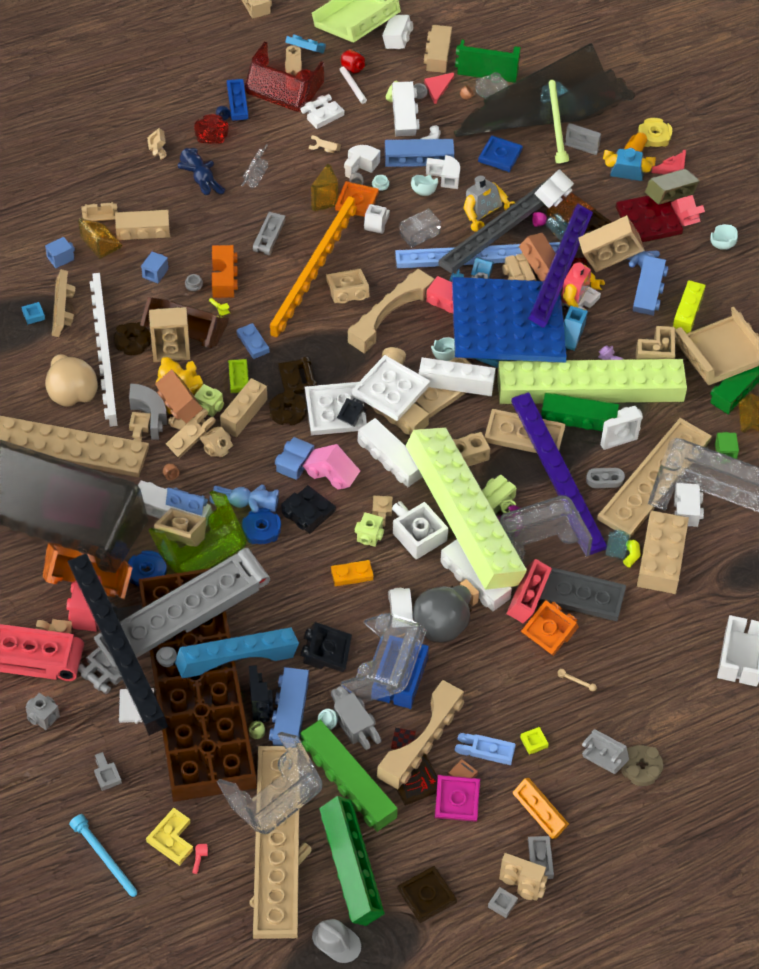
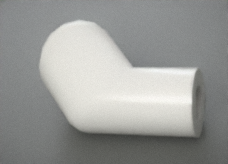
M437 125L431 126L429 136L421 139H439L441 134Z

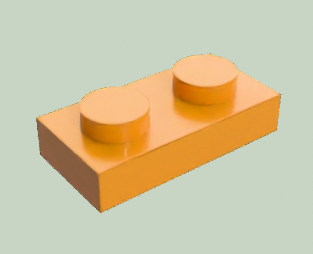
M370 560L331 566L335 587L373 580Z

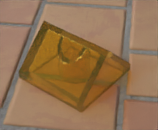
M328 163L311 186L312 211L335 207L337 203L338 181L331 165Z
M83 218L78 220L81 239L99 259L123 246L104 224Z

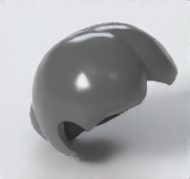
M457 585L452 588L446 586L434 587L422 592L414 603L412 615L415 623L422 628L424 636L430 641L444 643L454 640L461 634L470 622L469 603L471 601V592L463 585Z

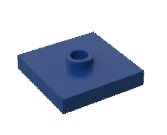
M491 135L478 157V162L510 172L522 152L523 146Z

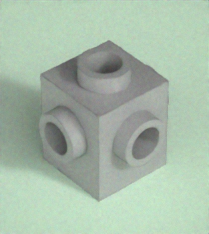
M38 693L35 698H31L25 707L27 719L32 724H38L45 730L60 717L58 705H56L51 697H45L41 693Z

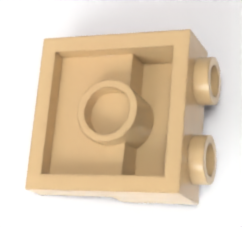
M361 269L326 274V281L330 287L334 303H346L351 300L361 301L370 297L369 284Z
M504 853L499 879L508 885H517V894L522 898L535 901L538 900V897L543 898L548 876H545L546 867Z

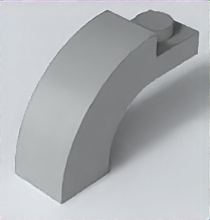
M130 384V409L151 413V440H159V432H163V425H167L166 407L163 399L149 387Z

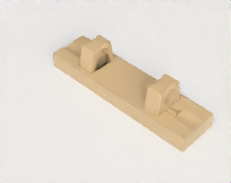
M62 269L56 279L52 326V336L55 337L60 336L64 325L71 326L74 314L65 311L66 297L73 298L75 286L67 284L68 271Z

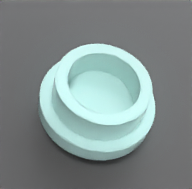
M377 175L372 181V186L379 189V191L386 190L389 187V180L384 175Z
M325 709L319 713L318 721L321 719L328 729H332L337 724L338 716L333 709Z

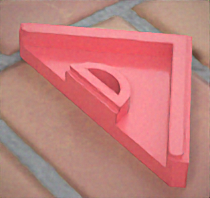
M454 73L424 79V84L434 104H437L440 96L444 94L449 83L454 79Z
M683 150L682 153L675 157L672 156L664 160L658 166H653L651 173L664 175L684 169L686 150Z

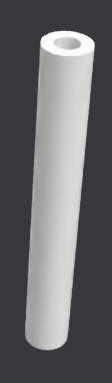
M344 66L341 67L340 72L359 101L364 104L367 99Z

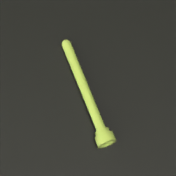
M550 80L549 89L558 150L555 155L556 163H564L569 161V154L564 150L556 82Z

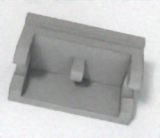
M595 729L582 744L586 748L582 753L584 758L613 774H616L629 761L626 745Z

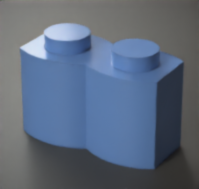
M293 437L291 441H287L284 446V452L276 457V472L297 480L305 469L302 465L314 450V445L296 437Z

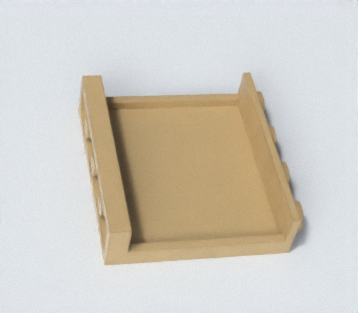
M731 307V317L686 334L681 327L675 329L676 344L708 385L759 366V334L752 330L750 323H747L742 313H738L734 307Z

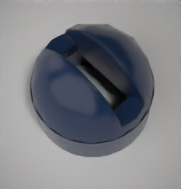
M219 106L216 109V115L220 120L224 121L230 117L231 112L226 106Z

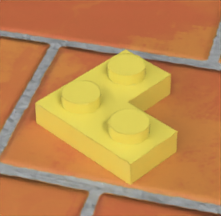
M173 808L146 838L147 843L180 866L193 851V846L179 837L190 824V819Z

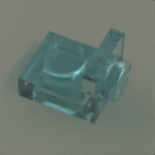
M621 530L610 532L606 556L620 559L625 558L629 535H625L626 532Z

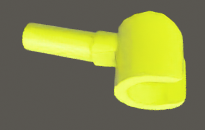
M213 298L209 299V302L217 308L220 316L230 313L228 303L220 305Z

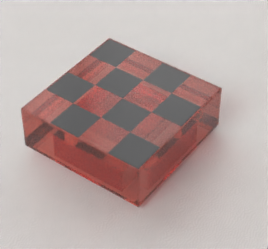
M395 727L391 749H400L413 742L416 731Z

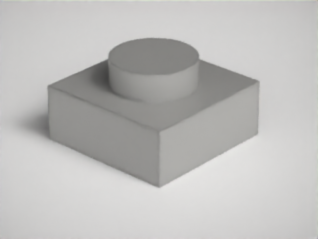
M499 887L488 903V908L507 918L516 905L518 898Z

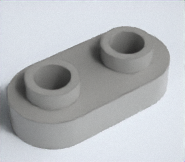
M594 468L588 471L586 482L592 488H617L624 483L625 474L619 468Z

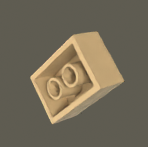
M628 216L619 218L578 238L583 255L595 272L645 251L640 235Z
M186 307L149 310L153 362H161V359L164 357H169L173 361L190 360Z

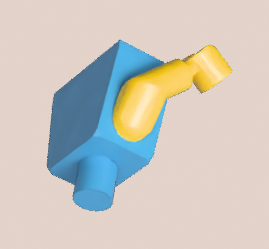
M633 148L618 149L616 154H614L615 152L605 150L603 155L606 165L611 167L610 176L642 181L644 172H649L656 163V157H646L645 159L642 152L635 151Z

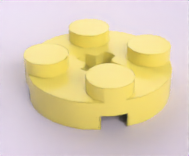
M648 118L644 120L643 124L639 125L638 133L646 134L647 142L645 147H665L671 140L672 127L669 123H663V120L660 118Z

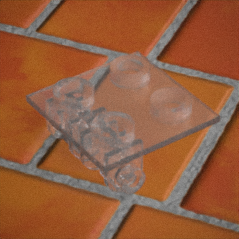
M268 144L265 145L264 149L260 148L242 177L245 180L241 186L245 182L251 188L258 186L259 181L268 168V161L260 159Z

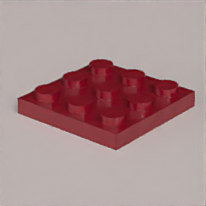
M643 196L616 202L615 207L620 218L628 216L639 233L642 242L681 235L683 233V228L670 201L658 205L651 197Z

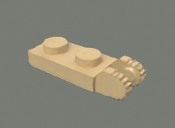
M206 409L201 410L195 418H192L166 443L178 458H181L196 444L200 437L215 423L216 419L210 417L203 423L202 427L198 424L207 416L208 411Z

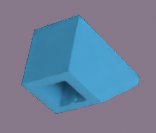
M570 306L564 320L565 346L567 349L575 351L586 325L587 310Z

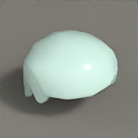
M415 175L411 179L412 189L420 196H429L437 188L438 178L433 180L431 175L426 177Z
M718 225L715 227L714 233L711 232V243L720 250H728L737 243L738 231L732 225Z
M446 337L435 340L434 346H431L436 359L450 361L455 358L453 338Z

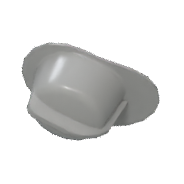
M336 919L321 921L313 930L312 939L314 945L333 960L340 963H348L354 961L361 952L359 937L341 921Z

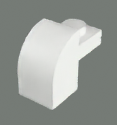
M357 145L348 150V159L344 164L345 176L350 178L351 174L357 172L359 168L372 173L380 163V150L368 145Z
M445 155V160L427 158L426 175L441 177V187L458 189L460 164L455 158Z
M369 204L365 213L364 229L383 234L390 210H387L386 207Z
M395 588L388 591L392 625H413L410 588Z

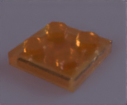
M571 192L566 198L563 196V200L556 207L553 205L548 208L546 214L564 227H567L577 204L590 211H593L595 208Z

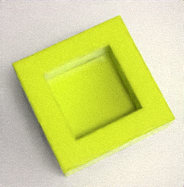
M540 727L522 733L520 736L529 755L548 748V742Z

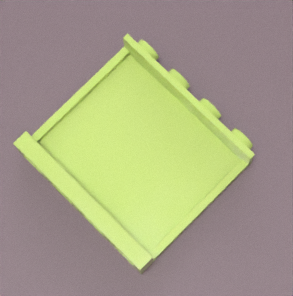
M331 0L312 12V17L316 28L354 43L400 13L401 10L399 0Z

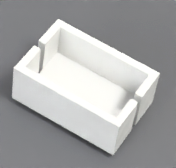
M729 615L717 678L733 682L736 679H740L739 683L757 687L759 682V621L751 620L748 633H744L747 619Z

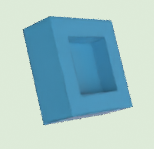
M476 257L471 275L475 276L478 272L488 274L489 279L494 262Z
M39 302L22 307L27 324L45 320V315Z

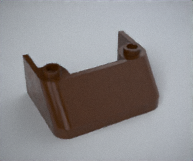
M147 298L141 326L150 327L149 310L186 307L189 338L202 342L201 346L207 348L217 346L227 327L229 320L227 317L165 299Z

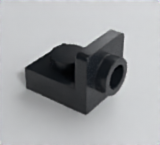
M346 398L337 419L355 427L361 413H365L367 409L363 406L362 401L353 398V400Z

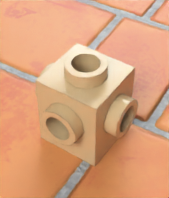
M213 427L200 437L204 444V450L210 456L223 457L229 453L228 449L233 446L230 441V435L224 431L223 427Z

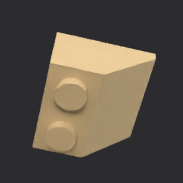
M170 508L154 524V528L161 537L197 547L205 539L207 518Z

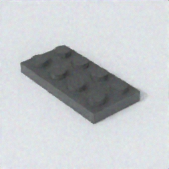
M551 567L552 570L542 591L540 603L543 604L545 600L550 604L555 602L563 609L618 621L626 585Z

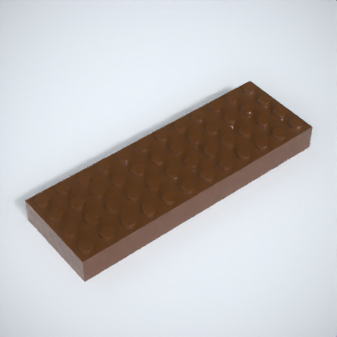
M209 569L138 579L142 608ZM226 610L188 633L183 630L149 650L157 702L168 725L167 728L162 730L173 802L256 789V774L235 660L221 664L202 675L181 678L175 663L170 667H164L158 663L156 658L158 650L163 647L173 648L178 655L180 647L230 639Z

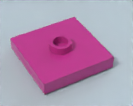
M438 775L435 818L477 822L480 779Z

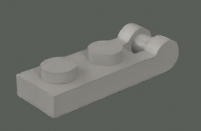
M268 212L253 244L254 252L261 251L266 255H271L273 246L286 221L285 215Z

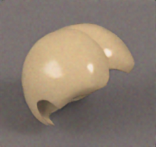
M59 354L51 361L45 386L52 401L64 407H69L77 402H90L96 395L98 381L95 371L87 362L79 358Z

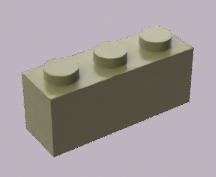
M682 169L651 178L648 181L645 193L659 205L693 195L699 180L687 169Z

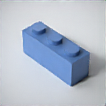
M644 256L633 312L654 316L655 310L659 311L661 300L657 299L659 293L662 294L665 283L661 282L662 277H666L668 266H665L666 260Z

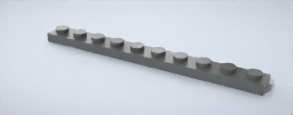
M546 181L439 259L438 266L450 273L455 272L543 206L544 203L535 195V192Z

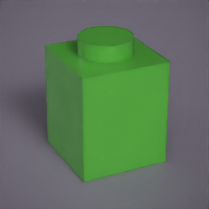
M717 433L715 441L717 462H736L739 453L736 433Z

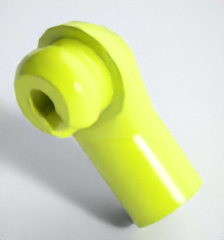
M636 540L626 542V547L630 554L623 560V563L627 567H631L641 556L640 544Z

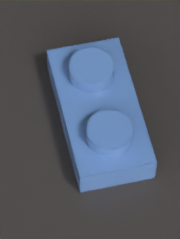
M253 323L236 330L237 336L253 359L270 353L268 345Z

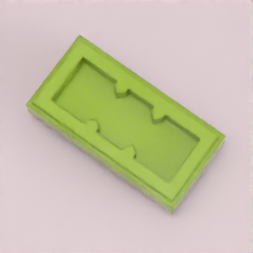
M247 359L228 360L231 393H239L249 382Z

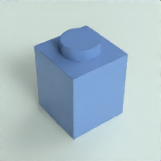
M64 237L45 245L47 258L55 268L74 260V246Z
M151 252L141 265L142 278L158 284L168 271V257Z

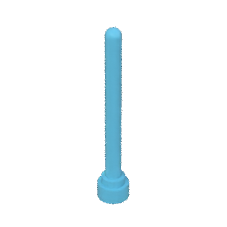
M83 814L75 816L69 823L74 832L82 833L131 897H135L138 893L136 888L90 831L86 817Z

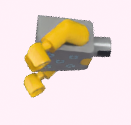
M477 176L475 178V185L467 189L463 207L469 220L473 222L471 229L474 232L485 226L484 222L478 220L500 208L502 202L504 203V210H507L510 205L515 204L513 201H508V196L495 182L486 180L484 176Z

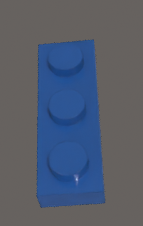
M243 79L227 80L231 120L248 119Z

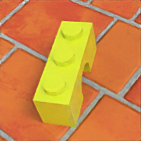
M688 280L674 318L673 327L675 329L681 327L686 334L692 331L706 285Z

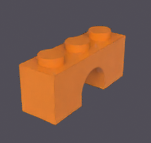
M233 245L212 246L213 271H222L212 272L213 298H234V290H238V280L234 279V277H238L237 266H234V263H238V259Z

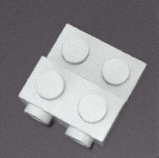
M636 406L625 407L618 411L617 418H611L604 422L600 444L603 450L638 439L640 424L643 419L640 409H637Z

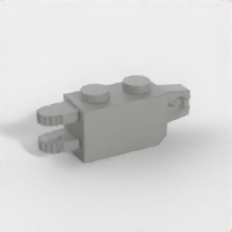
M342 686L333 689L331 696L335 702L334 711L338 716L337 722L352 744L360 742L363 748L368 750L370 749V743L366 739L368 736H371L376 744L381 743V737L374 728L376 724L375 719L371 713L368 714L365 710L362 699L357 698L353 692L349 694Z

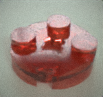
M214 114L203 116V119L200 121L198 119L194 125L195 135L200 143L221 144L224 142L229 131L227 121L225 122L221 116Z

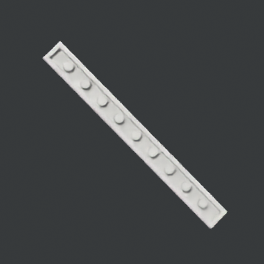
M94 273L93 281H90L91 292H95V295H91L92 305H96V308L93 309L94 319H98V322H94L95 332L99 333V336H96L97 347H101V350H98L99 362H103L102 365H99L100 376H104V379H101L102 390H106V393L102 394L103 403L108 406V408H104L105 420L109 419L110 427L118 425L100 273Z

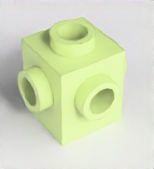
M205 384L194 395L202 408L208 411L207 415L211 417L220 412L224 406L223 393Z
M365 512L361 522H357L355 527L357 542L375 547L377 541L382 540L384 534L383 517Z

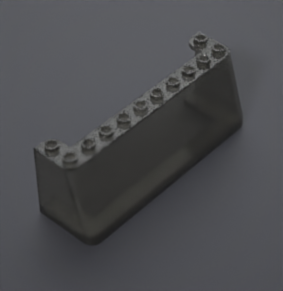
M0 440V525L9 527L14 531L27 533L32 537L42 538L50 543L60 544L65 548L78 550L82 554L93 555L99 569L105 572L116 573L148 522L139 486L116 476Z

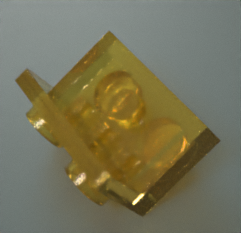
M750 393L739 402L741 431L744 433L750 428L759 431V397Z

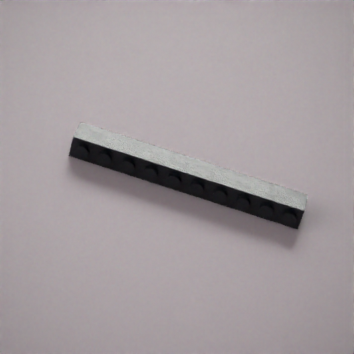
M87 553L69 560L68 563L148 735L150 736L167 728L165 716Z

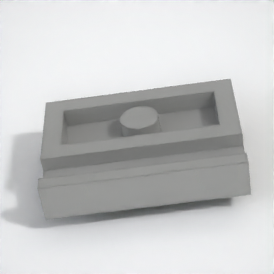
M569 123L566 131L565 145L597 155L601 133Z

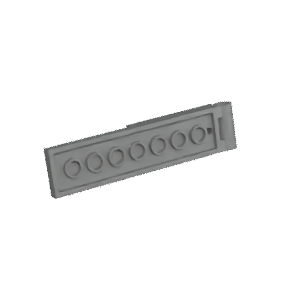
M244 548L227 560L120 621V624L137 658L183 630L188 633L259 591V588L269 583L270 577L250 549ZM99 633L94 636V640L113 669L117 670L103 637Z

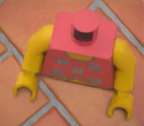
M575 263L564 280L561 301L568 304L569 307L578 308V304L590 286V282L591 288L594 290H602L600 285H605V282L602 279H595V275L586 265Z

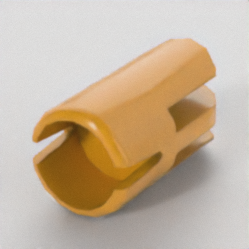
M637 133L633 135L624 149L633 148L635 151L642 152L647 142L646 134Z

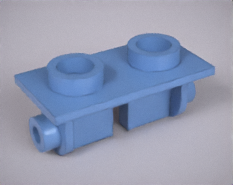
M176 487L174 489L167 488L166 505L199 515L203 514V506H206L208 502L205 496L189 494L188 492L178 490Z

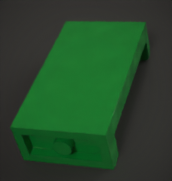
M461 39L460 45H457L456 55H459L455 61V67L458 68L457 75L516 83L521 47L514 46L513 53L464 46L465 40Z

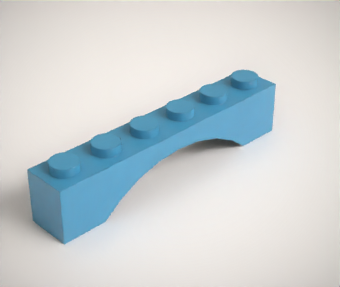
M292 627L180 647L175 664L181 678L202 675L221 664L241 658L263 657L273 661L293 658L299 642Z

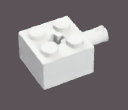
M401 501L393 505L392 510L399 516L393 520V534L416 560L447 541L448 527L425 502L410 511Z

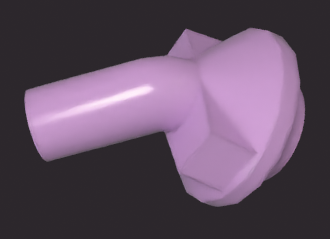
M606 345L599 351L600 355L598 358L602 360H624V358L613 355V346L608 347Z

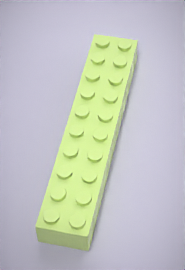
M683 359L566 360V363L499 361L497 378L500 404H512L511 400L513 397L528 392L535 404L543 403L545 393L608 403L684 402L687 390Z
M446 428L413 430L406 447L484 589L518 586L527 569Z

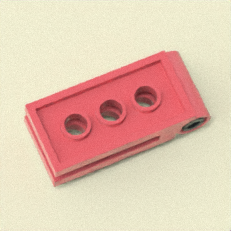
M0 624V672L54 680L58 677L64 681L76 679L84 648L82 639L74 637V634Z

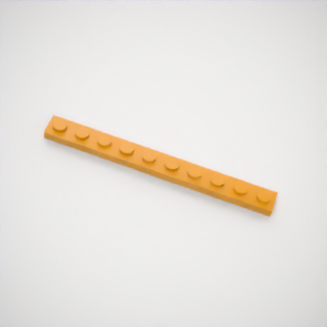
M348 196L270 323L271 336L277 338L280 332L285 330L288 319L293 317L296 306L301 304L304 293H307L310 288L311 281L316 279L319 268L324 266L327 255L332 253L335 242L339 241L342 230L347 228L350 217L355 215L357 209L355 198Z

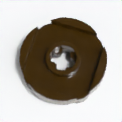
M141 322L118 325L114 333L116 349L124 351L126 355L143 353L145 348L149 347L151 343L149 330L145 326H141ZM135 337L134 341H131L129 338Z
M286 390L284 393L273 397L270 401V416L277 424L296 425L305 418L306 402L299 394L294 393L292 390ZM285 407H291V411L288 410V409H287V410H284V409H285Z

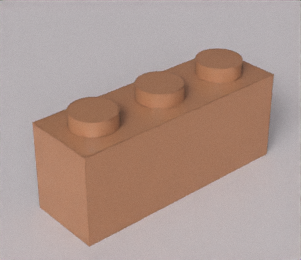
M538 233L528 236L518 247L539 280L544 281L556 253L544 234Z
M172 369L155 383L159 389L158 395L164 400L165 405L172 410L171 413L177 420L182 419L187 424L203 410L184 381Z

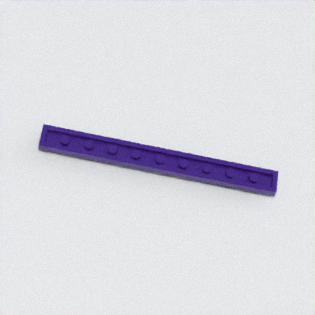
M577 204L528 317L529 320L543 328L548 323L564 280L580 245L578 238L584 235L593 213L580 204Z
M530 393L513 397L511 402L588 556L606 550L607 545Z

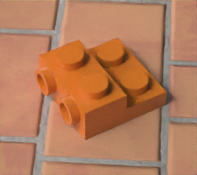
M545 600L521 632L554 656L563 643L569 641L579 626L576 623L578 620L570 613L565 615L561 612L562 608L555 602L550 604Z

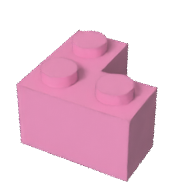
M337 444L314 449L302 465L308 475L314 479L326 476L337 490L350 487L360 472L359 468Z

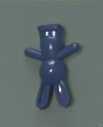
M197 148L183 149L180 155L181 162L177 165L178 168L193 172L194 181L200 186L201 192L204 195H209L211 188L218 194H224L225 189L213 178V173L210 169L214 166V162L210 160L203 163L202 157L198 155Z

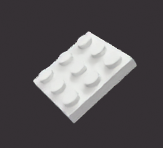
M384 355L352 389V395L398 421L430 386V380Z
M359 382L305 387L311 435L355 432L367 424L364 412L361 413L355 427L337 419L346 398L351 400L353 398L358 399L352 395V389Z

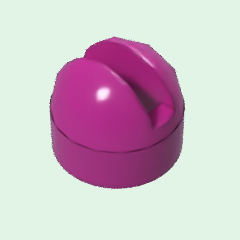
M533 213L532 221L535 227L546 223L547 217L544 213Z

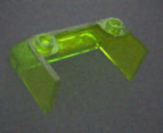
M213 490L209 492L217 509L208 516V525L211 530L205 533V539L197 547L186 545L180 549L175 541L167 539L165 532L152 527L148 529L160 555L176 573L213 568L245 547L246 536L226 494Z

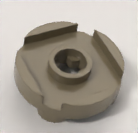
M644 745L627 748L629 761L621 768L624 777H627L631 780V783L638 786L653 784L661 776L663 770V760L658 750ZM639 762H643L647 766H645L644 769H641V767L636 764H638Z

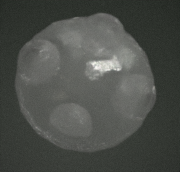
M492 73L489 76L478 78L475 89L480 97L494 100L503 97L508 92L509 86L499 73Z

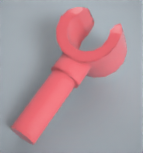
M207 844L196 845V858L192 872L194 874H198L201 856H208Z

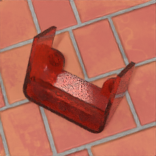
M264 41L252 58L245 82V91L254 97L299 112L301 107L312 100L324 83V62L321 61L314 72L304 69L294 76L267 66L269 64L268 43Z

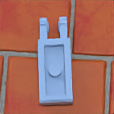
M460 733L458 735L460 742L473 745L457 744L455 746L457 753L511 765L516 746L515 743L477 734Z

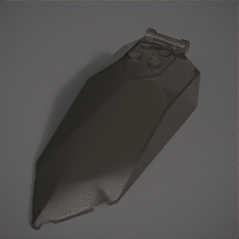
M590 43L488 96L483 101L485 105L481 109L476 108L461 124V128L454 131V135L459 137L511 128L554 124L549 89L550 80L556 82L561 123L581 121L600 115L607 109L616 107L625 100H633L635 93L626 86L623 78H616L612 69L604 72L594 46Z

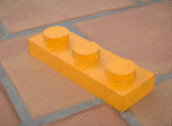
M525 778L513 791L514 796L552 839H556L569 825L530 778Z

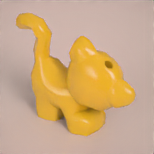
M164 357L161 359L156 382L172 369L184 381L193 395L202 387L203 381L200 375H197L196 366L193 361L188 362L186 370H183L180 364L171 358ZM165 405L166 412L172 414L171 410Z

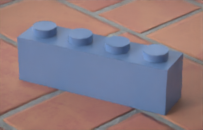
M453 139L385 140V167L426 166L427 158L445 160V155L454 158Z
M284 667L283 675H279L278 687H281V691L276 693L275 705H278V709L273 711L272 723H275V727L270 729L269 741H273V746H299L309 683V670Z

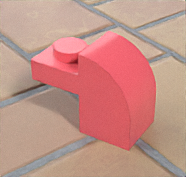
M693 195L671 202L681 226L701 222L700 214L704 213L705 210L703 205L696 207Z

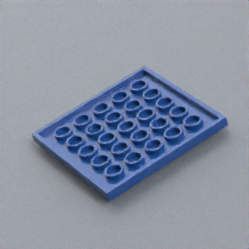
M452 277L455 357L566 363L561 291L548 323L543 328L529 320L528 317L544 281Z

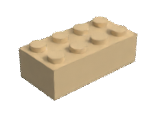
M650 510L637 587L676 594L689 517Z

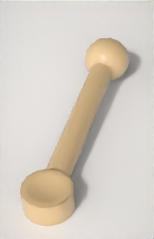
M564 669L558 670V677L560 678L566 677L588 687L590 691L597 689V686L593 683L589 684L567 674Z

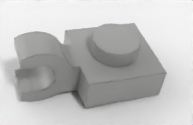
M103 752L96 754L95 758L98 768L94 770L101 790L103 791L122 784L114 762L107 764Z

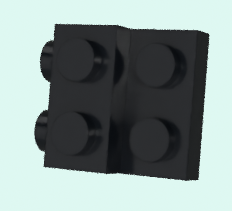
M309 485L298 494L294 492L281 504L284 517L291 519L301 530H305L309 534L336 511L334 504Z
M315 622L310 628L306 629L304 639L307 640V643L302 647L300 656L304 657L303 663L319 669L326 666L344 672L352 634Z
M257 665L249 666V682L253 721L266 723L270 721L269 713H273L272 690H268L267 682H262V673H258Z

